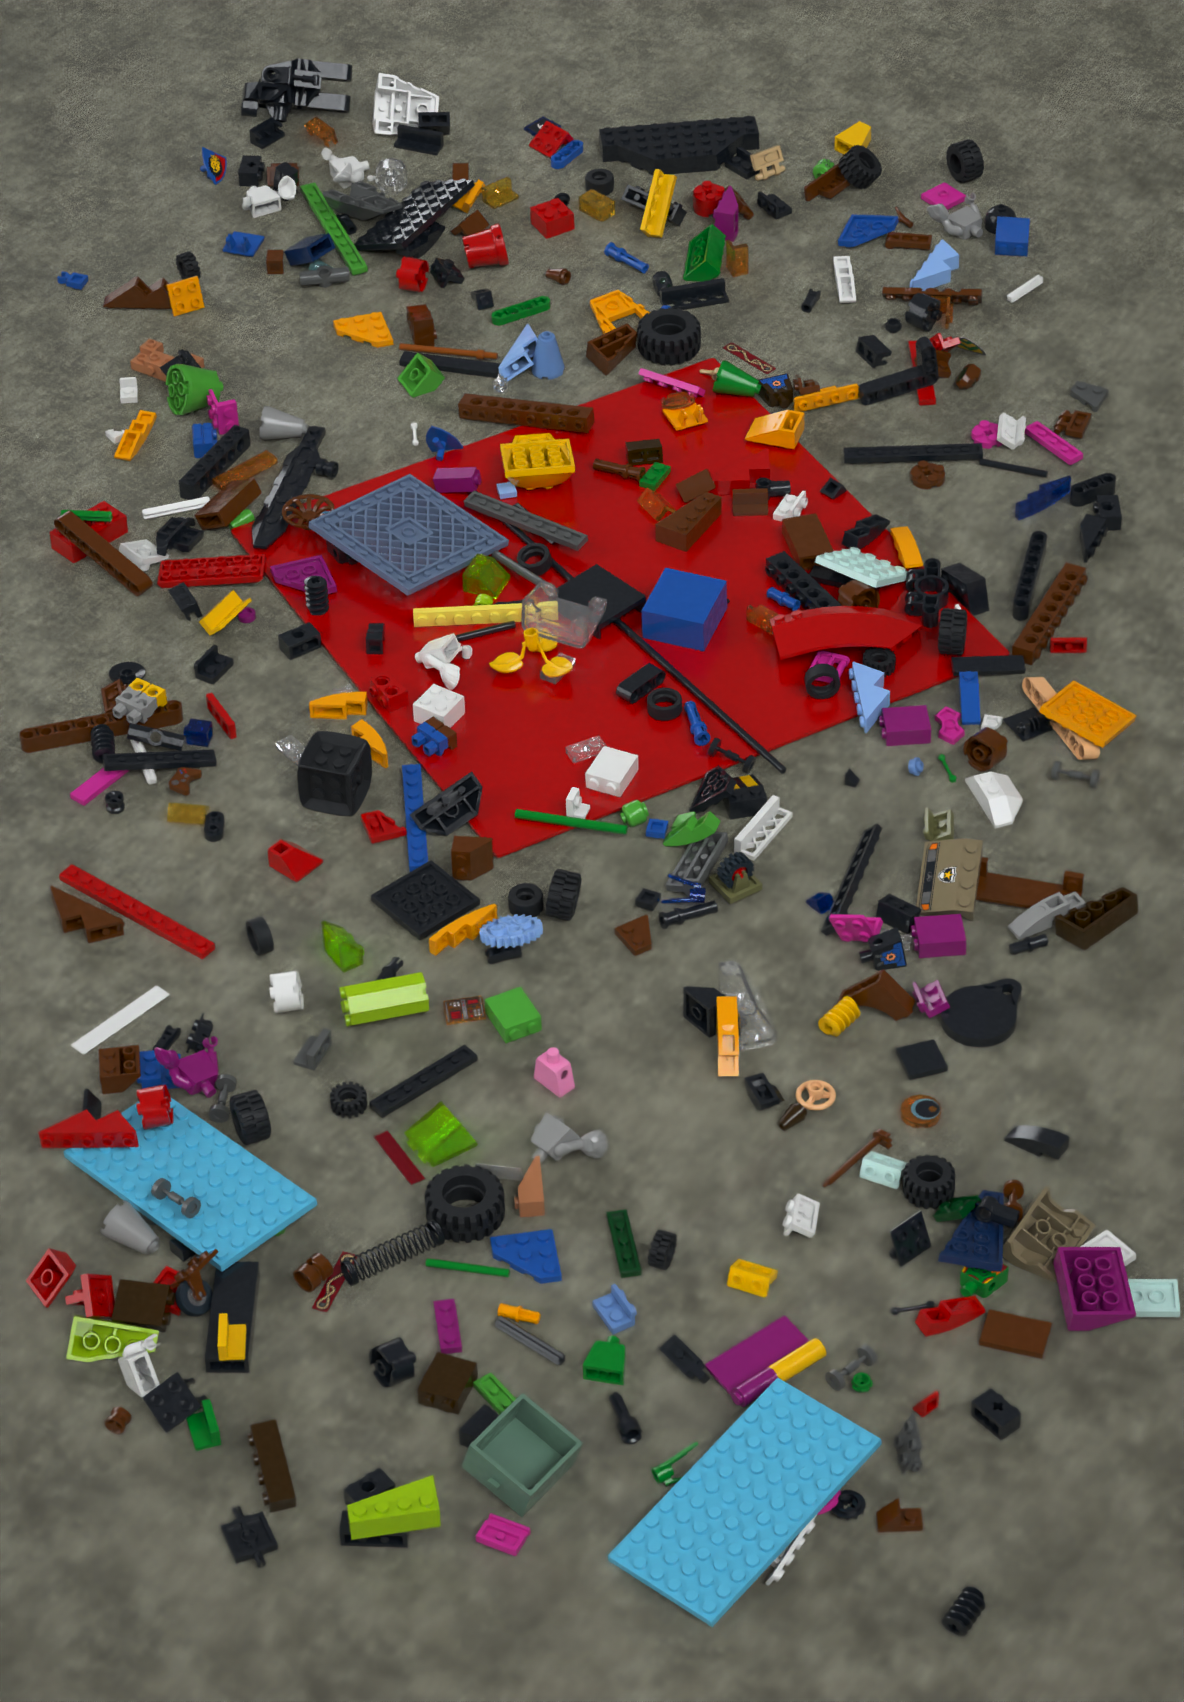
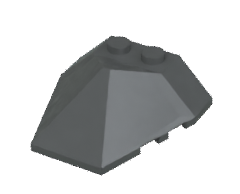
M363 181L352 183L350 196L334 189L323 192L329 207L335 209L338 213L348 214L361 221L400 209L403 206L392 197L386 198L384 192H377L375 186Z

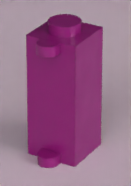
M476 467L437 468L433 482L438 493L473 492L481 484L480 470H477Z

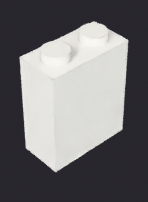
M603 746L585 773L586 788L621 797L639 770L638 755Z

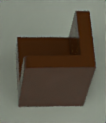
M267 250V274H284V250Z

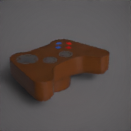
M178 768L169 781V788L184 796H188L190 794V782L200 779L202 771L194 768Z

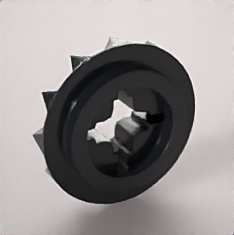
M842 1490L841 1496L839 1495L837 1505L831 1509L832 1514H836L838 1519L846 1518L848 1521L850 1518H854L857 1520L859 1515L864 1514L866 1502L860 1493L853 1490ZM852 1502V1508L844 1509V1505L847 1506Z

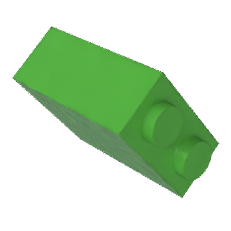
M521 986L485 999V1014L505 1043L542 1031L541 1015Z

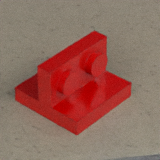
M88 1273L80 1275L82 1289L73 1291V1295L65 1296L66 1305L85 1306L86 1318L112 1319L115 1305L112 1276Z

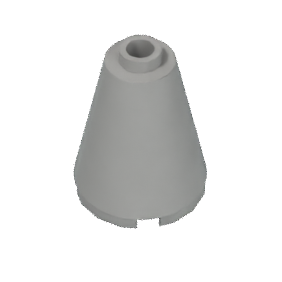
M264 406L261 416L260 439L271 440L303 437V434L307 433L308 424L305 423L304 419L270 406Z
M124 1200L122 1201L124 1203L122 1206L117 1204L106 1216L103 1222L106 1226L104 1230L101 1228V1234L143 1254L155 1253L160 1245L158 1243L159 1237L130 1202Z

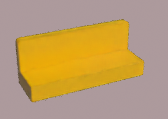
M233 590L208 612L199 623L211 636L222 630L252 600L248 598L242 601Z

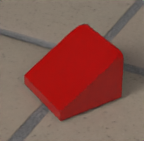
M935 1391L913 1406L912 1409L922 1418L938 1408L939 1392Z

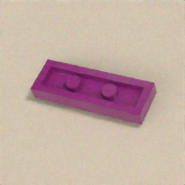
M455 1298L433 1301L440 1352L444 1354L462 1352Z

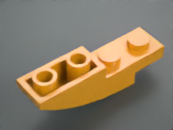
M737 996L716 997L718 1077H738L739 1033Z

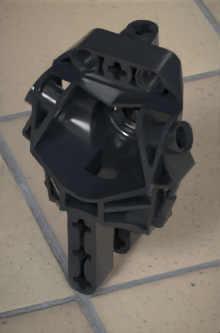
M299 58L268 65L263 69L258 82L244 84L241 116L257 117L258 107L268 109L270 116L279 122H287V116L291 109L349 113L350 96L320 93L321 80L351 82L353 66L350 64L311 61Z

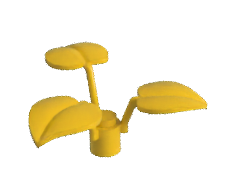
M547 627L539 633L536 628H528L524 631L525 641L522 642L523 647L520 656L514 652H507L489 663L490 667L499 672L510 673L517 671L523 666L521 660L524 658L527 647L529 651L541 652L545 663H547L542 666V672L548 677H558L573 669L571 662L566 658L554 657L550 661L547 659L544 652L554 649L558 644L556 637Z

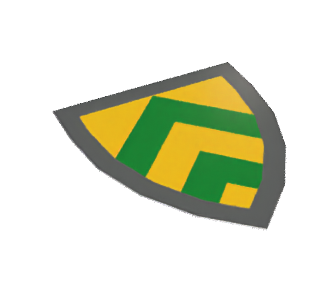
M964 337L959 338L961 343L956 348L987 356L984 350L977 344Z

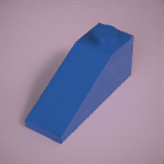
M959 672L958 689L962 725H980L978 672Z

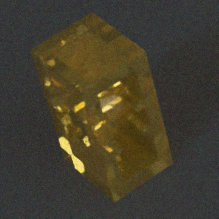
M590 189L579 196V210L603 222L615 215V201Z

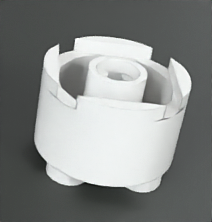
M288 971L270 974V983L273 986L270 987V997L275 999V1014L303 1009L304 997L301 993L302 983L299 972Z

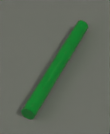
M431 1258L426 1259L427 1267L508 1278L510 1275V1269Z

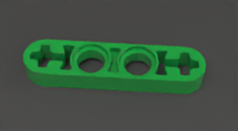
M540 296L496 310L491 314L492 324L500 326L550 309V298Z

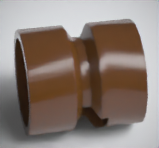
M314 1253L293 1272V1277L304 1291L310 1293L320 1286L321 1280L325 1281L333 1274V1267L325 1256L320 1253Z

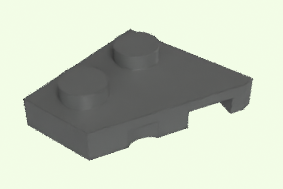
M1077 381L1071 389L1070 396L1079 400L1083 405L1089 404L1092 407V411L1097 412L1107 398L1109 389Z

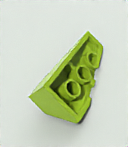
M74 1314L66 1359L93 1362L123 1357L122 1353L127 1345L141 1340L144 1341L152 1334L158 1335L159 1330L99 1318H86V1316ZM156 1336L155 1338H153V1341H154V1343H156V1344H157L158 1336ZM156 1348L153 1350L146 1349L148 1353L155 1352Z

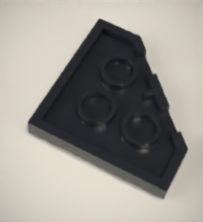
M719 765L706 772L689 811L696 812V814L704 812L711 805H717L722 799L731 797L734 793L736 781Z

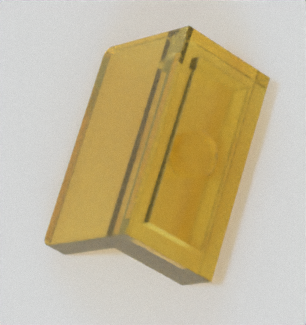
M509 177L482 187V201L492 209L519 199V195L512 190V182Z
M169 802L167 821L205 824L207 810H210V806Z

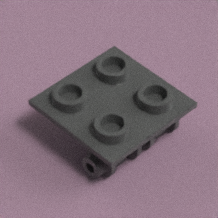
M913 1412L908 1420L904 1422L899 1434L894 1438V1447L897 1451L898 1464L900 1465L902 1475H905L908 1469L913 1472H919L922 1467L919 1452L923 1446L915 1413Z

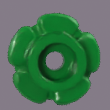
M863 1372L855 1374L851 1381L853 1384L852 1388L860 1393L869 1391L870 1387L873 1386L870 1376Z

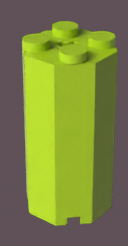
M419 972L339 987L340 997L344 999V1001H340L342 1013H346L344 1015L346 1027L429 1011V998L425 990L426 983L423 973Z

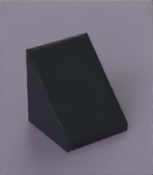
M849 768L845 774V785L856 788L860 779Z

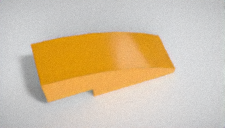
M367 692L333 694L309 702L310 718L347 719L348 715H366L368 707Z
M363 719L359 720L351 726L352 735L367 740L370 745L372 760L387 768L388 755L382 738L371 725Z

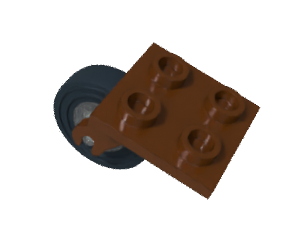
M217 1249L210 1252L206 1250L198 1257H193L187 1263L189 1267L186 1270L182 1269L174 1276L176 1280L170 1285L172 1288L177 1287L175 1294L176 1303L179 1309L188 1316H201L211 1308L213 1292L209 1284L201 1279L200 1270L218 1253Z

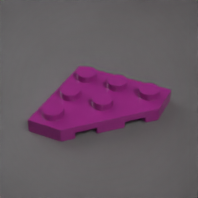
M322 555L270 566L271 574L276 583L305 591L304 580L307 577L321 576L327 581L328 594L337 592V586Z

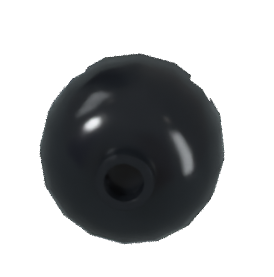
M1003 204L991 207L985 216V229L992 234H996L997 216L1016 217L1014 210Z

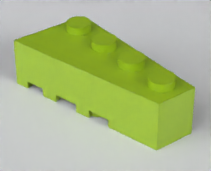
M433 1475L347 1505L351 1540L441 1527L440 1508Z

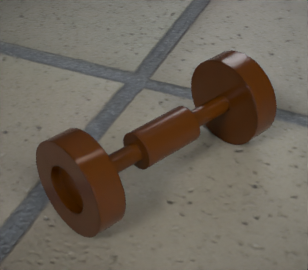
M1012 1179L1008 1180L1003 1186L1004 1196L1009 1199V1202L1004 1205L1020 1211L1019 1221L1023 1217V1207L1017 1200L1022 1198L1024 1186L1019 1180Z

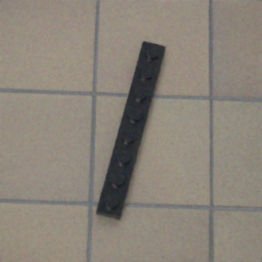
M982 443L843 448L845 464L923 460L958 461L983 458Z
M878 823L864 830L821 929L825 936L837 933L829 920L831 914H848L847 910L853 902L855 892L859 888L858 885L864 876V870L868 866L870 856L875 851L874 847L880 839L879 835L882 827Z

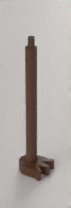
M880 1128L874 1131L873 1139L829 1176L822 1186L825 1188L834 1183L877 1144L890 1149L893 1146L890 1143L893 1140L889 1138L891 1133Z

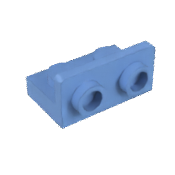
M616 1284L611 1285L610 1294L592 1301L593 1308L612 1334L635 1326L636 1308L627 1301L624 1291L620 1290Z

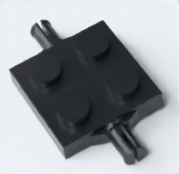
M237 1506V1509L234 1507L232 1512L236 1519L220 1527L235 1563L254 1558L258 1568H262L261 1564L265 1567L267 1563L263 1555L278 1550V1543L263 1511L253 1515H244L240 1506Z

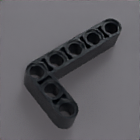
M924 336L916 341L918 366L858 385V398L863 405H871L935 384L939 379L936 349L928 337Z

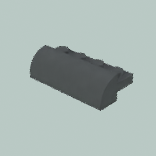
M715 832L705 839L689 844L666 883L667 891L685 892L686 898L698 895L728 843L727 832Z

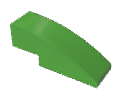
M711 811L699 819L691 815L668 832L663 845L680 846L698 842L714 834L721 821Z

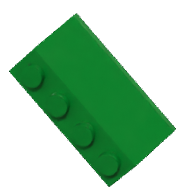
M713 224L689 241L683 275L685 281H708L717 278L720 274L726 235Z

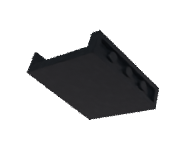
M598 564L559 586L558 595L552 596L549 594L550 602H558V612L598 639L601 638L602 628L633 609L642 613L646 603V596Z

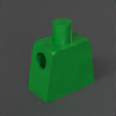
M611 1335L607 1338L606 1342L599 1340L594 1342L583 1363L584 1380L624 1386L626 1348L625 1345L619 1344L620 1339Z

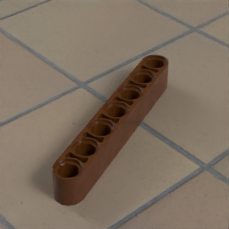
M68 510L54 520V525L61 534L135 596H140L153 586L151 578L73 512Z

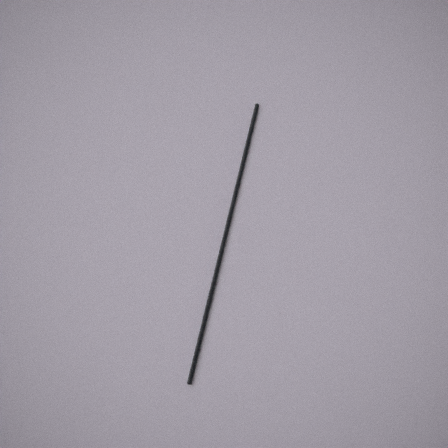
M501 521L525 544L535 543L518 527ZM552 558L551 567L567 581L574 578ZM620 618L613 621L614 624L781 774L786 772L787 768Z

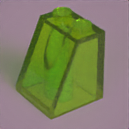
M442 1101L404 1132L409 1139L406 1143L413 1151L418 1149L419 1153L416 1155L424 1164L428 1161L432 1167L478 1145Z

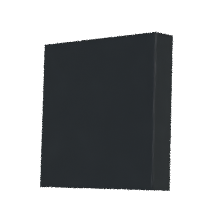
M934 1039L896 1048V1054L909 1080L948 1071V1065Z

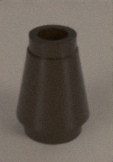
M798 1102L791 1104L777 1122L779 1128L787 1131L804 1121L807 1111Z

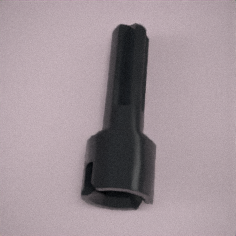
M614 1392L609 1396V1401L619 1421L617 1424L619 1434L624 1443H637L642 1438L641 1432H643L640 1424L635 1417L630 1415L622 1396L618 1392Z

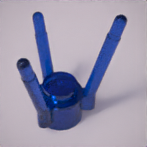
M671 874L667 875L668 878L693 886L694 889H690L688 898L662 900V904L705 903L706 888H701V883H694Z

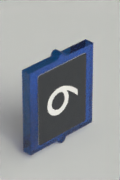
M541 117L525 126L524 130L535 136L546 121L560 128L561 125L553 120Z

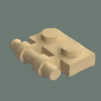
M780 145L750 155L754 171L760 170V174L755 175L756 181L767 180L770 176H777L785 171L784 165L779 166V162L784 161ZM772 165V169L767 171L766 167Z

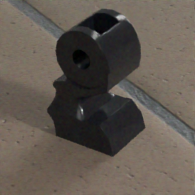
M369 623L368 633H366V653L383 654L385 625L384 623Z

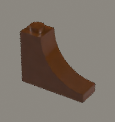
M884 969L842 990L838 999L839 1002L844 996H849L856 1002L857 1006L878 1009L896 1021L903 1017H909L913 1012L912 1008L916 1001Z

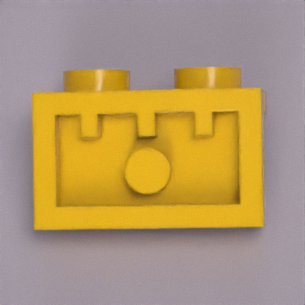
M738 1259L730 1266L727 1286L765 1298L768 1296L770 1284L777 1278L778 1270Z

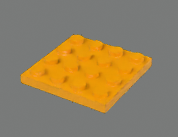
M1074 680L1044 703L1039 711L1046 718L1056 721L1062 727L1072 730L1078 736L1084 737L1094 745L1102 748L1129 727L1137 717L1132 712Z

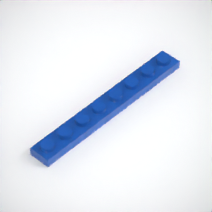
M421 764L402 765L410 872L428 862L426 832L420 830L410 817L412 812L424 805Z

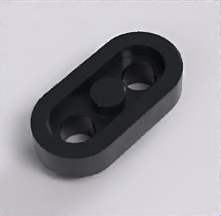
M211 811L205 817L204 835L205 839L209 842L220 841L224 836L225 819L222 812Z

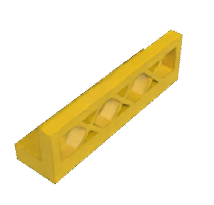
M655 169L640 227V230L647 237L662 238L677 180L675 175L664 174L660 169Z

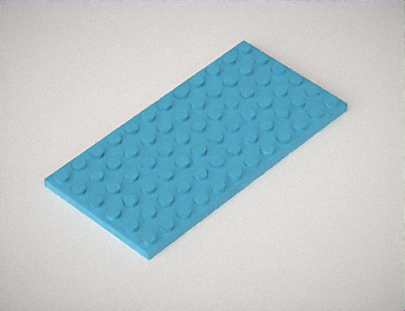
M171 1098L172 1102H170V1107L173 1108L174 1113L173 1124L144 1130L142 1125L143 1115H138L137 1103L121 1113L135 1129L138 1147L68 1148L63 1151L64 1157L122 1200L130 1202L137 1211L196 1254L200 1255L206 1250L210 1252L217 1249L218 1253L209 1263L221 1272L317 1206L316 1198L173 1098ZM160 1178H165L171 1183L170 1192L174 1191L182 1196L184 1201L192 1196L200 1200L201 1208L198 1214L193 1218H187L181 1212L182 1204L178 1205L170 1200L168 1195L161 1200L155 1198L151 1193L154 1183Z
M777 1377L610 1552L608 1561L713 1627L882 1445L881 1438Z

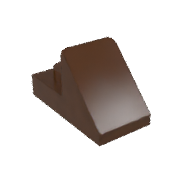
M899 1498L876 1512L878 1533L923 1531L921 1508H900Z

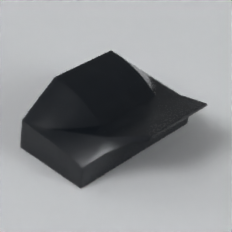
M763 1072L745 1078L748 1096L757 1110L761 1111L785 1101L778 1088L769 1083Z

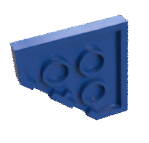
M852 214L838 239V246L855 247L892 232L899 222L898 216Z
M552 1229L490 1237L492 1255L497 1261L503 1260L510 1264V1268L522 1274L527 1273L540 1284L562 1281Z

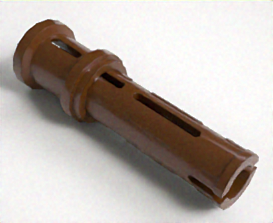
M597 458L593 463V469L618 474L624 479H636L638 482L646 473L645 467L638 468L631 464L621 465Z

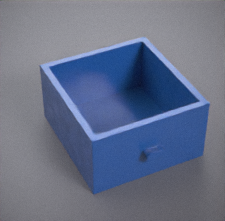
M665 568L642 609L643 638L705 651L727 610V581Z

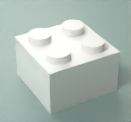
M433 684L413 704L414 721L419 724L434 716L444 725L451 728L465 714L464 696L436 684Z

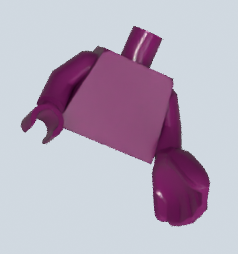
M216 1036L211 1037L212 1044L209 1043L208 1037L203 1040V1046L208 1049V1052L204 1049L179 1059L178 1054L174 1050L154 1048L157 1061L169 1070V1075L174 1085L184 1089L190 1095L203 1092L207 1098L212 1097L217 1092L214 1087L219 1075L217 1052L214 1051V1047L218 1044Z

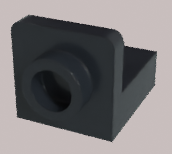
M485 288L471 292V297L476 300L478 310L494 306L491 290Z

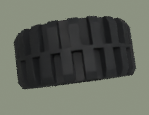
M668 307V309L659 308L657 311L653 310L650 314H645L638 322V350L646 360H651L655 364H670L671 366L677 363L683 364L684 361L688 362L697 355L701 348L700 322L693 314L680 308L673 309Z
M464 1164V1166L460 1167L455 1165L451 1169L446 1168L442 1170L441 1174L437 1173L426 1186L427 1189L424 1195L427 1221L433 1219L437 1221L444 1233L445 1239L448 1241L452 1239L456 1243H460V1241L472 1243V1240H483L484 1236L489 1237L492 1235L494 1230L496 1231L504 1220V1188L498 1177L492 1175V1172L487 1169L482 1170V1167L477 1165L471 1167L470 1164ZM459 1200L479 1202L472 1207L466 1208L451 1205Z

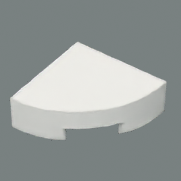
M114 429L105 431L106 437L114 444L119 443L125 430H122V432L114 431Z
M984 714L981 730L985 727L993 730L1001 726L1003 717Z

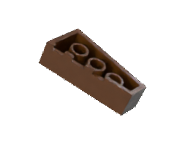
M705 492L655 524L656 541L687 552L722 514V497Z

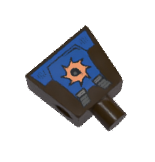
M788 373L759 379L761 389L758 395L769 407L781 406V408L785 409L793 402V387Z

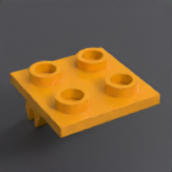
M198 276L166 284L173 316L205 308Z
M695 401L688 402L683 406L663 409V413L676 431L708 422V419L703 414V407L697 405Z

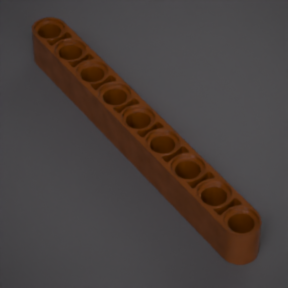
M178 700L167 701V704L164 707L159 706L147 718L145 723L137 722L136 724L151 728H162L180 724L183 721L182 703ZM113 712L30 727L21 730L19 733L21 749L26 753H33L91 741L90 733L92 728L99 724L109 726L114 733V737L128 734L130 723L125 715L118 719L113 716Z

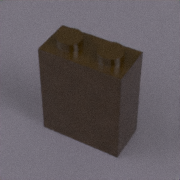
M120 1279L111 1320L165 1332L166 1326H169L171 1322V1313L169 1311L170 1306L174 1305L175 1293H173L170 1285Z
M437 1352L417 1389L418 1404L459 1415L473 1388V1382L478 1378L477 1363Z

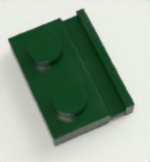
M978 1194L951 1198L938 1207L939 1210L933 1217L936 1222L963 1219L976 1207L975 1203L981 1202Z

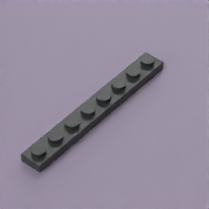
M473 491L464 500V506L577 551L588 541L586 534L476 491Z

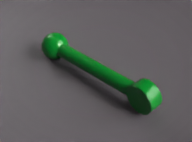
M940 754L938 759L942 761L949 775V781L951 783L956 782L957 777L952 774L948 767L945 755Z

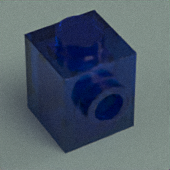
M191 718L188 725H185L183 732L186 736L187 744L208 747L213 738L212 721Z

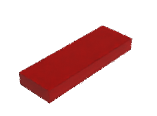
M212 692L206 694L209 712L229 739L237 738L235 722Z

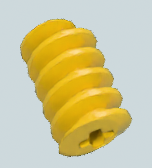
M844 996L828 1013L819 1019V1029L827 1035L837 1037L860 1017V1010L851 997Z

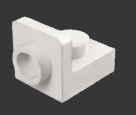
M136 377L120 378L121 403L138 402Z
M572 787L566 798V816L585 819L590 810V805L582 803L579 788Z

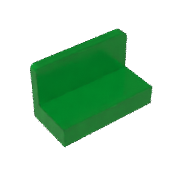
M210 1399L201 1401L203 1412L193 1414L187 1418L196 1451L221 1445L220 1431Z

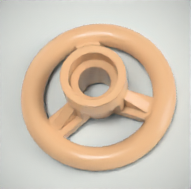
M809 1080L797 1088L795 1097L797 1102L805 1109L819 1111L830 1107L834 1103L836 1092L825 1081ZM804 1089L809 1093V1099L806 1102L801 1096ZM821 1098H829L828 1101H826L825 1103L817 1105L813 1104L815 1101L820 1100Z

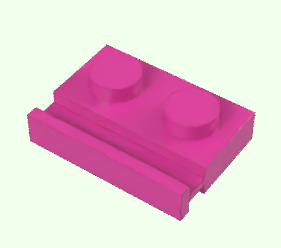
M490 1513L488 1520H485L476 1534V1542L516 1557L526 1542L527 1536H530L531 1529Z

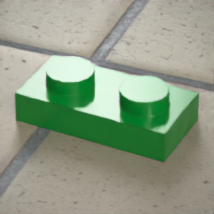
M655 462L639 480V486L655 491L671 472V466Z

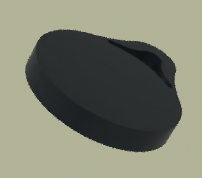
M1004 978L987 984L963 987L952 992L946 997L950 1008L941 1012V1026L944 1032L954 1041L970 1047H991L1006 1041L1016 1029L1017 1008L1022 992L1021 984L1017 980Z

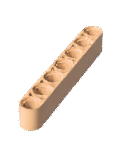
M1025 677L1023 679L1022 689L1039 711L1044 703L1057 694L1044 677ZM1050 721L1052 728L1078 760H1090L1099 757V746L1094 745L1084 737L1078 736L1072 730L1062 727L1056 721Z

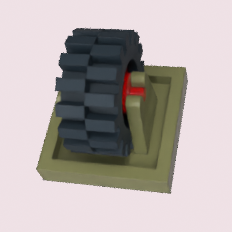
M734 852V855L732 853L729 854V858L725 857V861L720 862L719 865L721 867L717 869L719 872L709 876V883L729 904L763 890V884L752 873L755 869L753 867L754 864L742 852Z

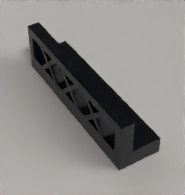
M724 278L660 288L661 305L673 304L674 306H670L673 309L687 310L729 303V297L725 291Z

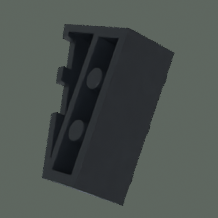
M962 563L941 568V577L948 582L949 592L973 616L990 611L985 577Z

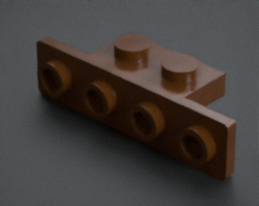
M839 163L804 187L806 201H810L818 195L831 199L851 185L841 173Z

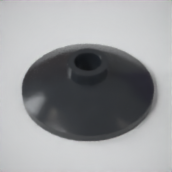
M135 662L119 663L109 670L110 679L113 682L120 679L123 684H131L136 678L143 679L146 674L145 668Z

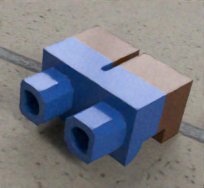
M433 716L417 726V733L412 736V744L415 747L423 744V751L428 756L434 753L441 756L445 749L453 750L457 747V734Z

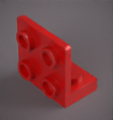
M546 121L529 143V146L551 158L562 144L566 145L574 139L569 132Z

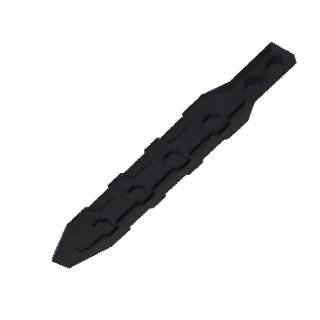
M309 426L300 445L287 454L279 476L276 477L273 483L274 486L269 496L266 497L259 516L256 517L252 525L254 548L267 549L286 532L289 524L283 519L282 508L287 501L302 495L304 489L307 488L313 470L316 469V464L320 459L318 448L326 434L325 427ZM292 503V504L290 505L291 507H294V508H297V507H298L295 503ZM286 511L287 516L293 514L292 511Z

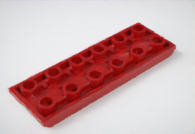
M266 554L164 560L160 563L157 585L161 588H173L183 582L187 587L260 582L263 579Z

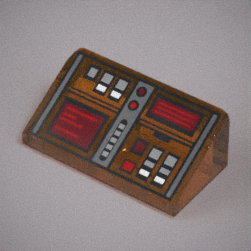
M482 996L443 1001V1011L447 1025L486 1019Z

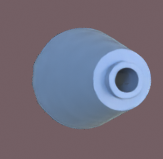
M549 331L539 334L532 362L534 365L531 366V372L539 379H542V377H548V380L558 378L563 374L565 367L555 335Z

